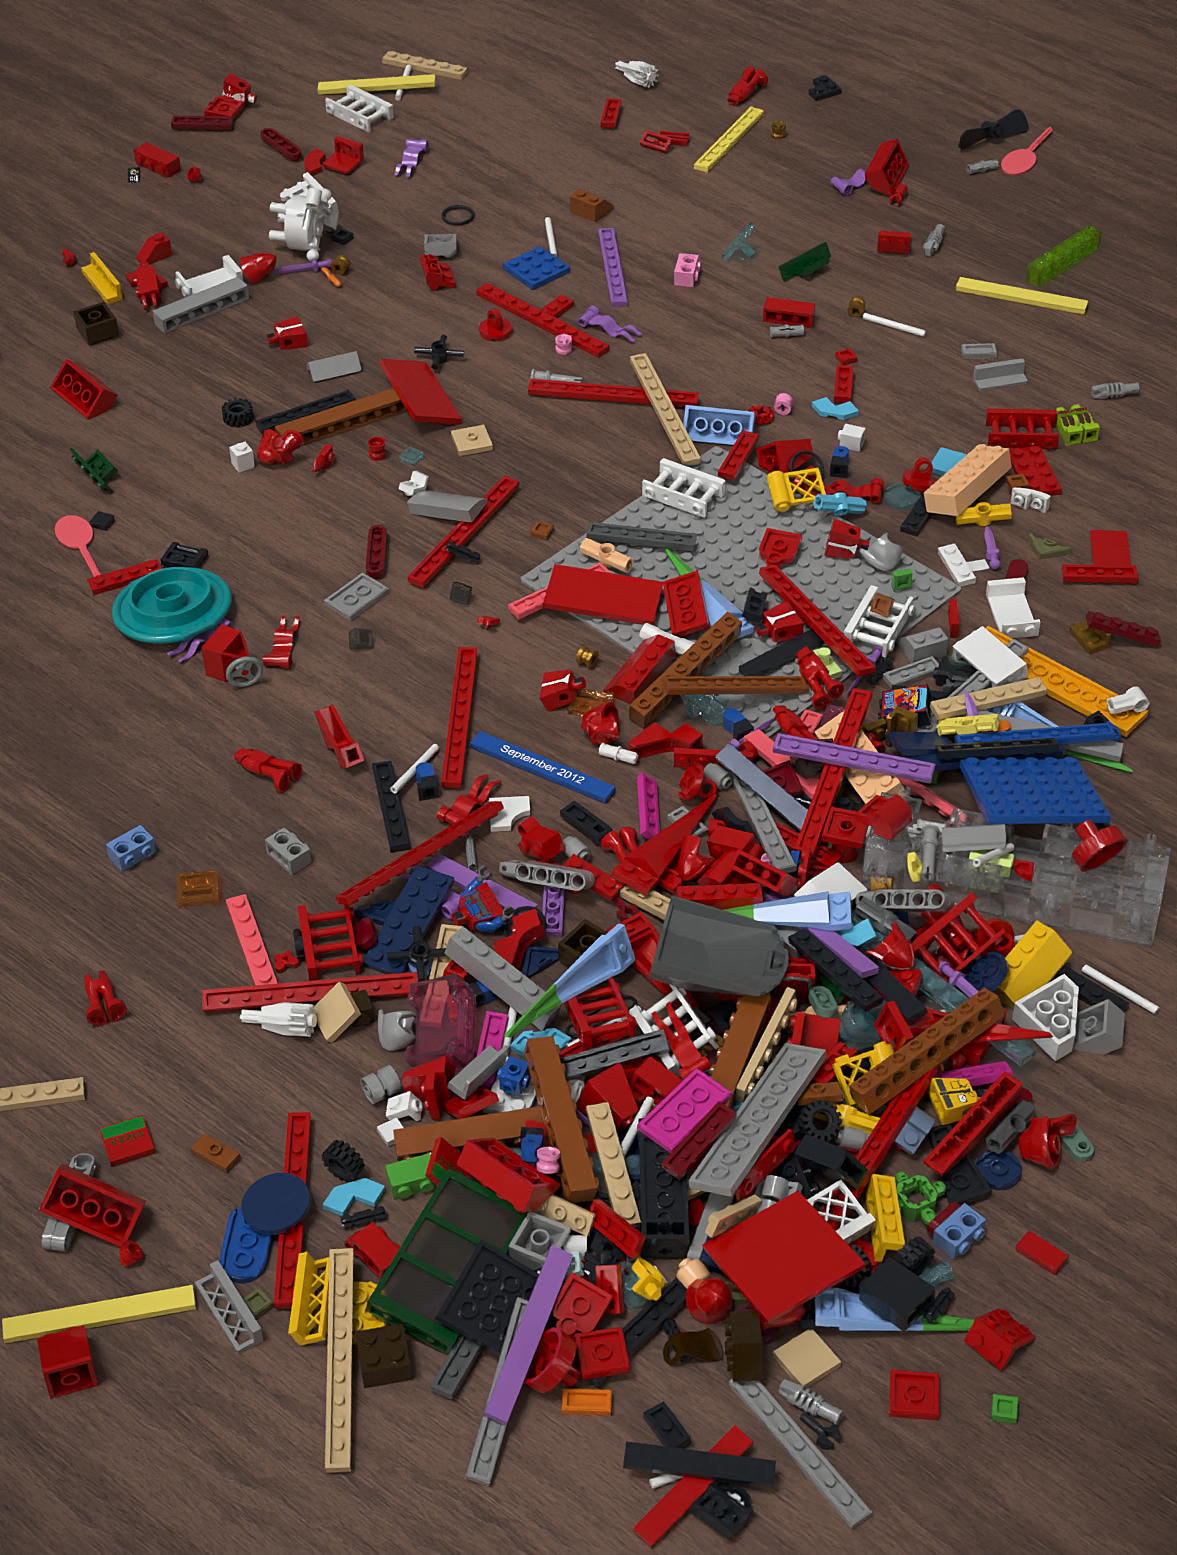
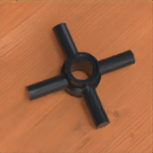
M444 334L441 335L439 341L431 344V348L414 347V353L432 356L431 368L434 370L438 368L439 363H444L447 360V356L464 357V351L446 348L447 336Z
M414 926L412 928L414 942L410 945L409 950L387 952V960L409 959L411 965L417 970V981L424 983L426 982L425 966L429 963V959L433 957H447L444 953L446 948L429 949L428 944L422 941L421 927Z

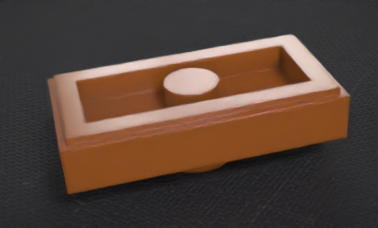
M839 1082L807 1085L797 1100V1105L803 1106L819 1100H825V1102L842 1101Z
M205 1133L190 1148L192 1154L225 1173L241 1158L239 1152Z

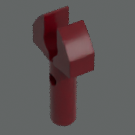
M619 895L613 899V902L620 909L617 911L619 921L622 922L628 919L627 914L632 916L638 914V907L635 904L626 905Z

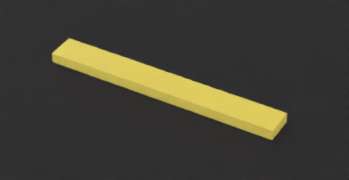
M435 74L318 82L317 91L318 95L347 93L346 87L350 84L365 92L435 87L436 78Z
M750 107L694 164V169L708 173L764 115V110Z
M960 277L956 285V291L1077 314H1085L1088 305L1087 300Z
M193 1285L2 1319L3 1339L5 1343L42 1337L48 1333H57L82 1325L85 1326V1329L194 1310L196 1305Z

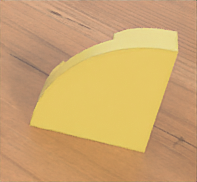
M915 852L908 853L907 863L910 877L913 882H918L921 879L922 862Z

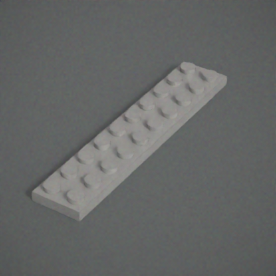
M789 1043L784 1044L737 1111V1118L717 1139L688 1182L691 1189L733 1196L826 1059V1050Z

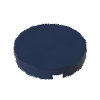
M988 1150L977 1159L976 1166L991 1189L998 1191L1008 1190L1019 1182L1021 1164L1017 1157L1009 1151L1003 1150L998 1154Z

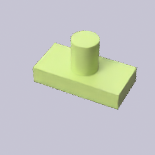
M822 647L813 651L822 660L825 667H827L832 679L842 676V670L830 657V649Z

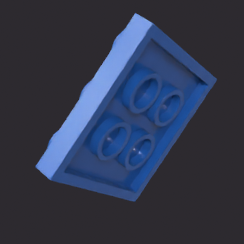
M541 246L503 263V269L531 290H535L570 273V266Z

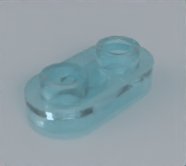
M627 1261L621 1262L619 1264H621L623 1300L630 1308H640L646 1303L647 1299L641 1295L640 1298L636 1297L632 1290V1287L640 1277L633 1271L632 1263ZM624 1270H627L630 1275H625Z

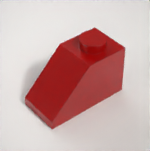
M162 232L148 237L137 254L136 259L140 263L148 262L150 265L172 256L170 239Z

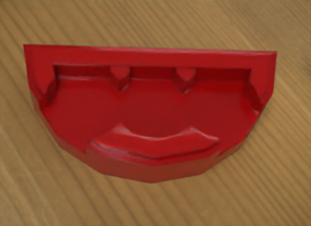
M667 868L657 885L674 894V888L682 886L683 883L677 871Z

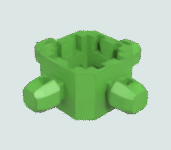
M903 1171L895 1175V1182L897 1184L900 1214L907 1221L916 1222L922 1220L926 1225H929L937 1216L935 1213L937 1198L946 1192V1186L942 1181L930 1184L924 1176L916 1175L910 1178ZM912 1191L915 1194H924L925 1201L920 1202V1206L916 1203H907V1196L912 1195Z

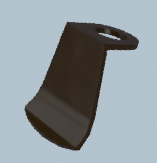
M710 1328L701 1331L675 1332L663 1348V1358L669 1365L676 1364L684 1355L711 1362L723 1360L720 1340ZM671 1345H674L676 1348V1354L673 1359H670L668 1355Z

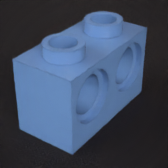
M141 825L106 844L109 859L121 871L156 853L154 838Z
M964 1203L934 1230L932 1244L955 1260L960 1254L964 1255L974 1241H980L986 1232V1219Z

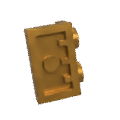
M1087 621L1070 626L1069 632L1089 655L1109 648L1110 633L1089 628Z
M896 706L892 712H889L886 717V745H892L887 739L888 732H917L918 714Z

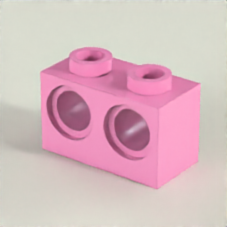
M679 253L674 271V285L694 286L695 281H698V275L701 270V262H698L699 255Z

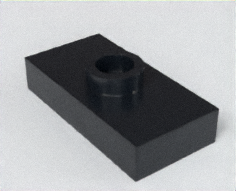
M664 1401L643 1413L644 1420L663 1446L683 1448L691 1443V1437Z

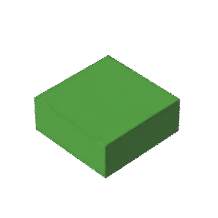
M911 569L894 571L892 573L891 586L893 590L911 587L913 575Z
M993 1394L991 1421L1016 1424L1018 1397Z

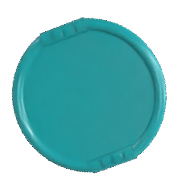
M192 567L159 569L130 582L119 593L112 607V618L119 631L129 638L140 642L153 644L185 642L215 628L224 619L231 607L232 593L224 579L208 570Z

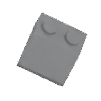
M939 627L898 638L896 643L910 663H914L931 656L935 659L947 656L949 639Z
M1109 999L1077 1012L1073 1050L1107 1054L1123 1046L1125 1013Z
M529 1211L508 1246L509 1256L532 1270L540 1269L544 1264L551 1245L561 1249L571 1232V1227Z

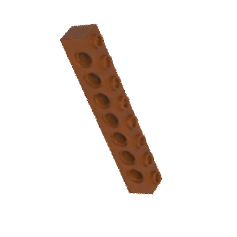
M726 612L630 704L629 719L644 729L678 696L666 694L661 684L662 677L699 676L741 635L742 621Z
M983 988L850 1084L849 1087L856 1106L870 1115L1003 1018L1005 1015L999 996L987 988Z

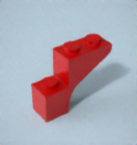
M334 705L314 711L326 747L334 749L340 767L348 768L365 761L359 743L350 737Z
M654 722L628 742V750L636 752L638 759L665 752H674V748L702 749L703 734L686 723L671 733Z
M536 909L512 917L514 926L511 927L513 935L493 942L495 952L519 971L527 948L536 940L546 936L542 920Z

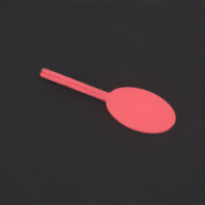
M1051 127L1047 128L1028 149H1019L1007 154L1001 163L1002 171L1009 175H1019L1029 171L1036 162V155L1033 151L1053 129Z
M74 515L59 519L55 525V534L59 542L66 547L79 549L93 576L101 575L86 548L93 539L91 525L85 519Z

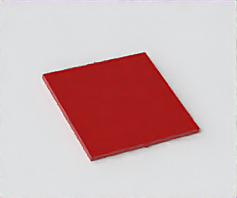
M799 1191L792 1193L702 1244L705 1252L768 1324L866 1267V1263Z

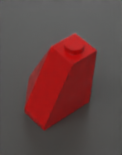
M810 439L775 441L756 448L759 466L763 470L766 469L769 473L774 471L788 473L790 472L789 463L793 455L803 450L812 452L813 448ZM801 454L796 457L793 462V470L812 456Z
M620 1063L588 1080L576 1102L577 1110L586 1115V1106L609 1102L616 1132L622 1128L628 1129L631 1127L639 1111Z

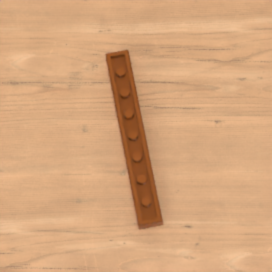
M803 676L662 677L661 680L667 695L807 694L809 691Z

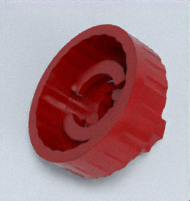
M1087 820L1076 828V833L1083 842L1073 851L1071 856L1082 872L1091 871L1119 854L1126 846L1127 839L1117 826L1106 827L1098 831L1091 820Z
M556 1327L543 1332L523 1383L538 1393L550 1391L559 1382L566 1387L573 1386L581 1374L580 1368L573 1364L576 1354L575 1340Z

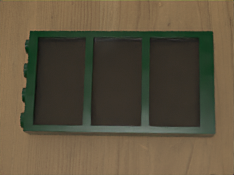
M448 1168L368 1299L365 1311L390 1325L403 1323L405 1333L449 1355L460 1334L437 1321L435 1318L480 1240L508 1255V1246L529 1211L526 1213L517 1211L512 1203L500 1199L496 1192L482 1186L480 1182H474L466 1178L461 1172Z

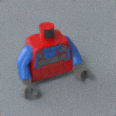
M480 867L478 870L479 877H475L461 894L458 905L459 911L452 914V920L456 926L466 922L471 931L479 930L492 933L505 925L507 920L513 922L512 917L517 916L514 913L509 916L514 909L511 906H507L503 910L487 882L483 883L484 880H490L493 876L492 872H488L486 876L483 875L488 867Z

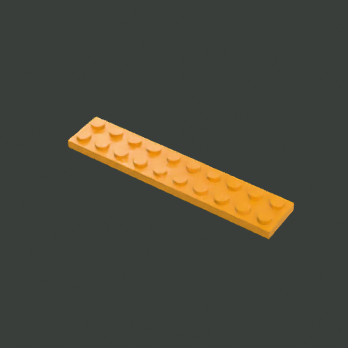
M990 626L985 628L1005 646L1013 640ZM1031 648L1022 658L1027 663L1028 677L1023 680L1039 677L1047 689V695L1086 716H1090L1099 710L1125 737L1148 716V710L1146 709L1142 712H1135L1132 709L1111 714L1108 711L1107 698L1119 696L1118 694Z

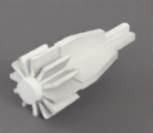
M621 61L615 63L616 69L623 71V75L633 83L650 88V85L654 86L653 81L657 82L655 77L659 75L655 73L658 69H655L653 65L642 61H630L629 64Z
M284 1002L262 1006L261 1011L242 1009V1014L240 1015L242 1022L261 1023L263 1029L290 1036L310 1037L311 1033H314L313 1027L317 1023V1016L314 1014L316 1009H313L314 1005Z

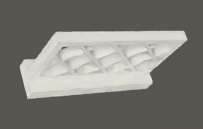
M842 1180L807 1200L812 1206L817 1201L827 1203L826 1213L817 1212L826 1221L830 1219L841 1222L840 1229L836 1230V1232L847 1244L871 1231L876 1221L871 1213H866ZM840 1188L845 1195L844 1202L831 1199L832 1192ZM830 1204L843 1207L842 1217L829 1214ZM846 1208L855 1209L860 1216L856 1219L846 1218Z

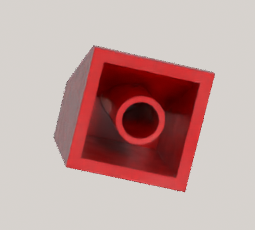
M84 1325L71 1327L68 1330L57 1333H48L37 1338L42 1373L50 1399L98 1386Z

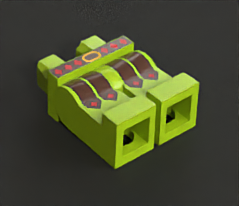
M1076 404L1069 410H1065L1063 407L1056 408L1055 426L1058 428L1066 446L1081 444V441L1083 443L1098 441L1100 426L1098 423L1093 422L1087 407H1081L1079 404ZM1070 436H1073L1076 439L1070 440Z

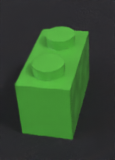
M430 1154L385 1165L387 1181L394 1200L407 1198L422 1192H429L437 1188L425 1176Z

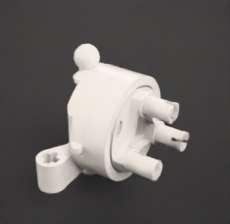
M309 188L307 196L294 195L289 203L271 202L270 212L278 213V217H280L278 222H284L285 225L284 231L270 230L269 239L284 241L289 249L308 251L307 259L311 262L312 259L318 260L320 238L323 236L322 231L324 229L329 232H335L339 218L338 214L327 209L329 207L328 201L332 197L331 191L328 189Z

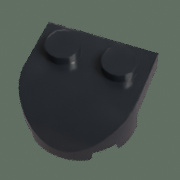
M718 1481L708 1484L706 1492L692 1502L689 1511L730 1540L746 1526L753 1506L749 1502L750 1495L742 1487L734 1483H729L728 1486L718 1485Z

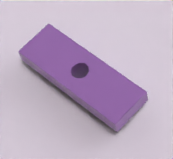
M544 885L542 913L546 919V937H562L565 889Z

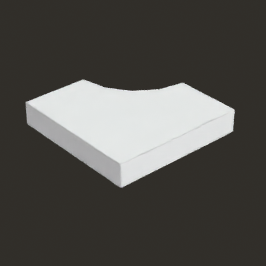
M529 796L489 798V802L501 801L504 809L498 812V816L490 819L491 832L511 831L512 825L516 820L530 815Z

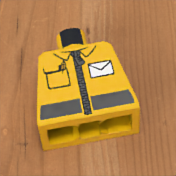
M932 1078L928 1094L941 1124L946 1125L960 1121L985 1092L984 1090L973 1091L967 1079Z

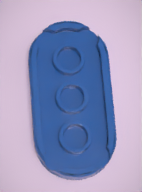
M241 1207L235 1208L229 1216L219 1262L232 1282L249 1283L264 1273L273 1235H264L254 1231L245 1221Z

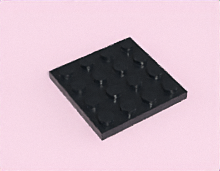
M480 1240L435 1319L500 1357L517 1297L529 1301L539 1273Z

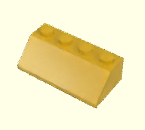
M1036 920L1006 956V960L1009 963L1008 973L993 993L999 996L1002 1003L1014 1010L1015 1002L1048 984L1073 955V952L1053 929Z

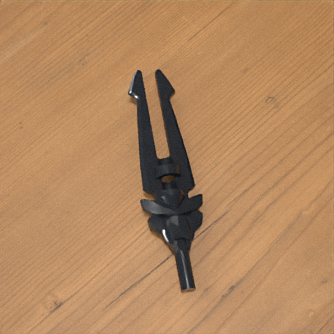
M635 1181L632 1191L636 1202L638 1199H641L639 1183ZM597 1230L590 1246L595 1256L585 1252L584 1259L587 1263H584L583 1269L584 1273L588 1276V1281L597 1286L596 1266L621 1264V1270H623L626 1265L623 1262H616L618 1259L624 1258L625 1252ZM610 1244L613 1246V1249L608 1250L604 1245Z

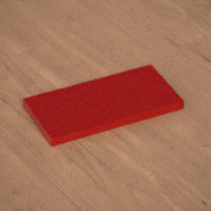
M380 359L379 365L413 421L446 424L461 423V416L427 362Z
M554 564L543 608L642 625L645 623L654 625L663 582Z

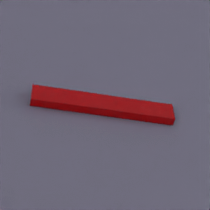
M734 1425L709 1452L742 1456L753 1445L754 1441ZM684 1476L633 1527V1532L652 1548L688 1512L692 1502L706 1492L708 1484L715 1482V1480Z

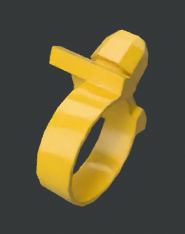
M638 1258L631 1267L640 1279L632 1287V1290L650 1301H656L660 1298L661 1290L667 1282L663 1280L662 1274L653 1265L642 1258Z

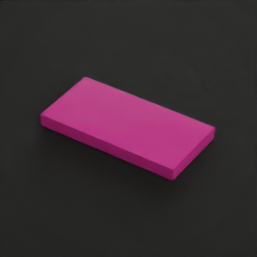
M696 1068L637 1124V1129L671 1153L718 1101L724 1104L731 1098V1092Z

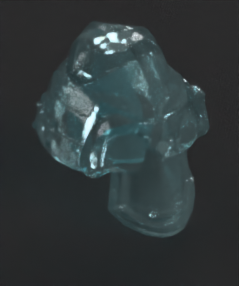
M719 694L680 695L684 707L691 718L701 715L709 724H719L724 719V704L715 699Z
M848 1001L840 1018V1038L847 1043L880 1041L881 1038L874 1024L887 1001H883L881 1005L867 1012H864L853 1001Z

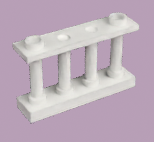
M351 84L346 87L347 95L335 102L329 98L325 99L326 112L367 132H371L370 123L381 116L388 120L394 118L393 104ZM348 101L353 102L352 104H350V105L347 106V107L343 105V104L347 103ZM359 106L363 107L358 112L354 111ZM370 111L374 112V114L370 115L369 117L364 116L366 113Z
M663 458L660 461V475L653 483L647 480L642 481V495L705 518L707 516L708 500L713 495L720 498L725 495L726 480ZM666 478L674 481L669 488L661 486ZM681 484L690 486L684 494L676 491ZM697 489L706 492L701 499L691 497Z
M871 585L845 628L844 635L852 643L858 639L882 646V657H886L889 651L893 650L895 640L908 617H912L915 606L913 605V597H909L905 605L894 602L892 609L901 611L899 616L890 614L886 618L871 612L870 609L875 594L878 593V587ZM872 616L893 622L894 625L890 628L867 621L866 619ZM860 629H871L887 634V637L882 639L861 633Z
M670 985L673 991L647 1011H641L636 1005L629 1010L643 1033L647 1034L660 1030L657 1025H651L650 1022L653 1017L651 1013L654 1011L659 1013L667 1007L666 1003L669 1001L672 1003L679 998L683 1005L675 1011L678 1018L680 1019L686 1013H689L693 1019L685 1025L688 1033H691L697 1027L703 1033L702 1036L693 1042L697 1050L708 1041L715 1049L719 1048L715 1041L717 1038L716 1034L710 1027H705L685 998L687 992L683 988ZM669 1016L663 1020L668 1027L673 1024ZM670 1052L659 1055L667 1069L681 1077L678 1071L681 1069L679 1067L681 1065L675 1055H671Z

